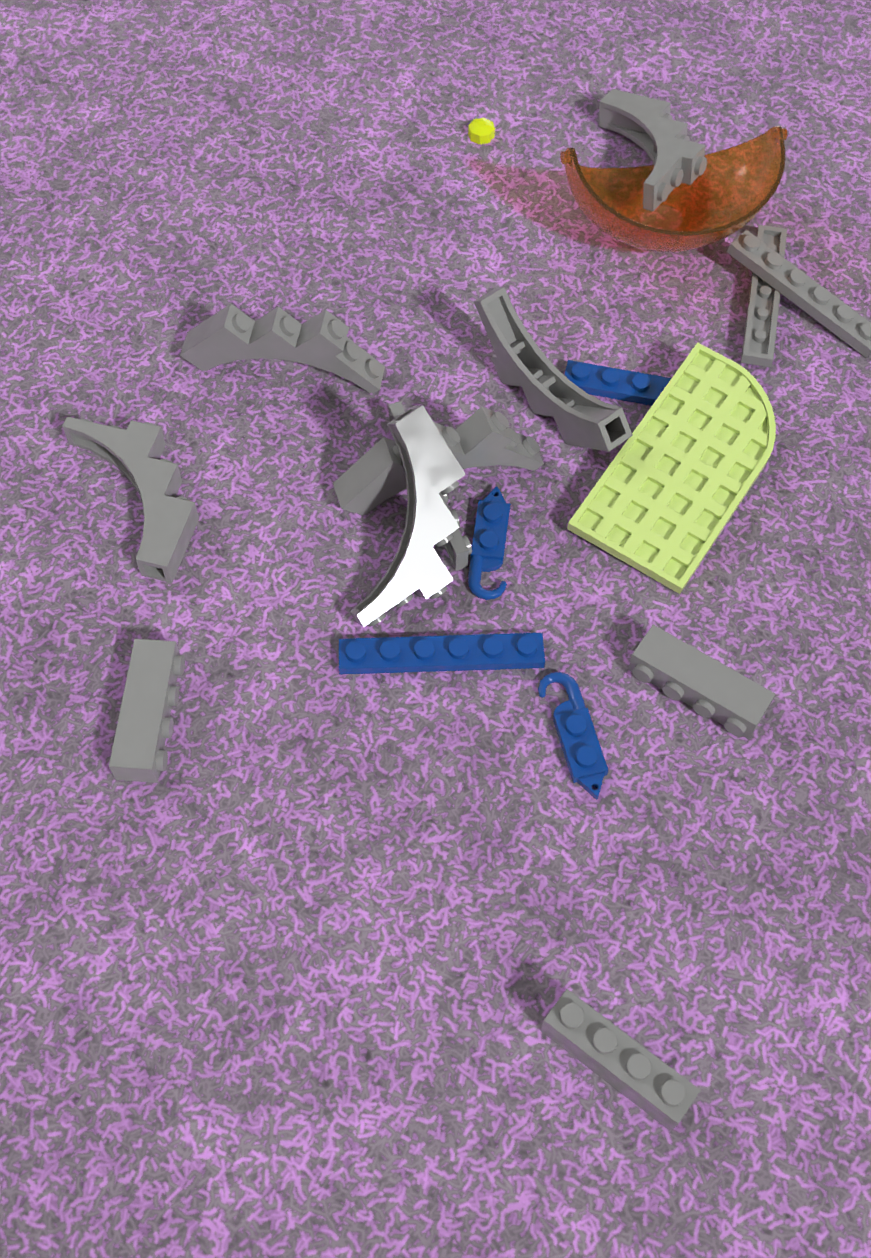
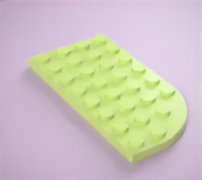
M698 342L632 433L633 436L626 441L570 519L567 529L679 594H681L766 466L774 448L776 437V424L772 405L759 382L738 363Z

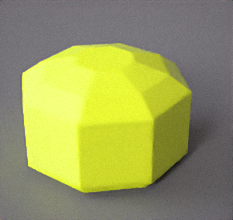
M486 118L473 119L468 125L470 141L479 145L490 143L495 137L493 121Z

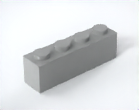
M655 625L651 626L632 654L628 670L639 681L654 684L661 688L670 699L685 702L692 706L694 711L701 717L712 718L723 724L725 729L732 735L743 736L747 739L751 738L776 695Z
M134 639L109 762V768L115 780L158 783L160 771H165L167 768L168 752L164 750L166 738L171 739L173 735L174 720L170 717L172 706L177 707L179 702V686H176L177 676H182L185 669V657L180 655L176 641Z
M568 989L565 990L543 1020L540 1030L542 1033L670 1132L679 1124L701 1091Z

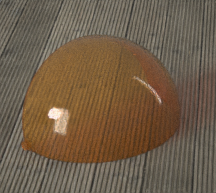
M773 126L765 133L747 142L706 154L707 166L704 173L699 175L691 185L681 183L654 211L643 209L644 182L653 171L654 165L625 168L579 165L574 147L561 151L560 159L561 163L564 164L567 181L575 201L586 217L598 229L611 238L635 248L654 252H680L705 247L729 237L754 219L775 193L784 172V140L787 139L788 133L786 128Z

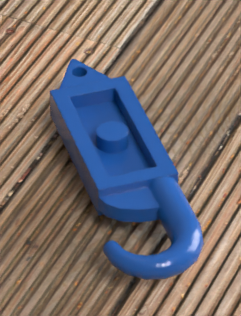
M497 486L484 500L478 501L467 579L468 587L472 594L485 600L501 596L507 586L506 581H502L497 589L486 590L480 584L482 572L499 569L504 559L510 504L506 503Z
M562 672L550 673L544 676L539 683V696L541 698L546 696V688L551 683H560L565 687L569 700L556 707L553 713V722L573 783L577 782L592 797L598 799L603 777L608 774L609 770L589 710L585 706L579 685L573 677Z

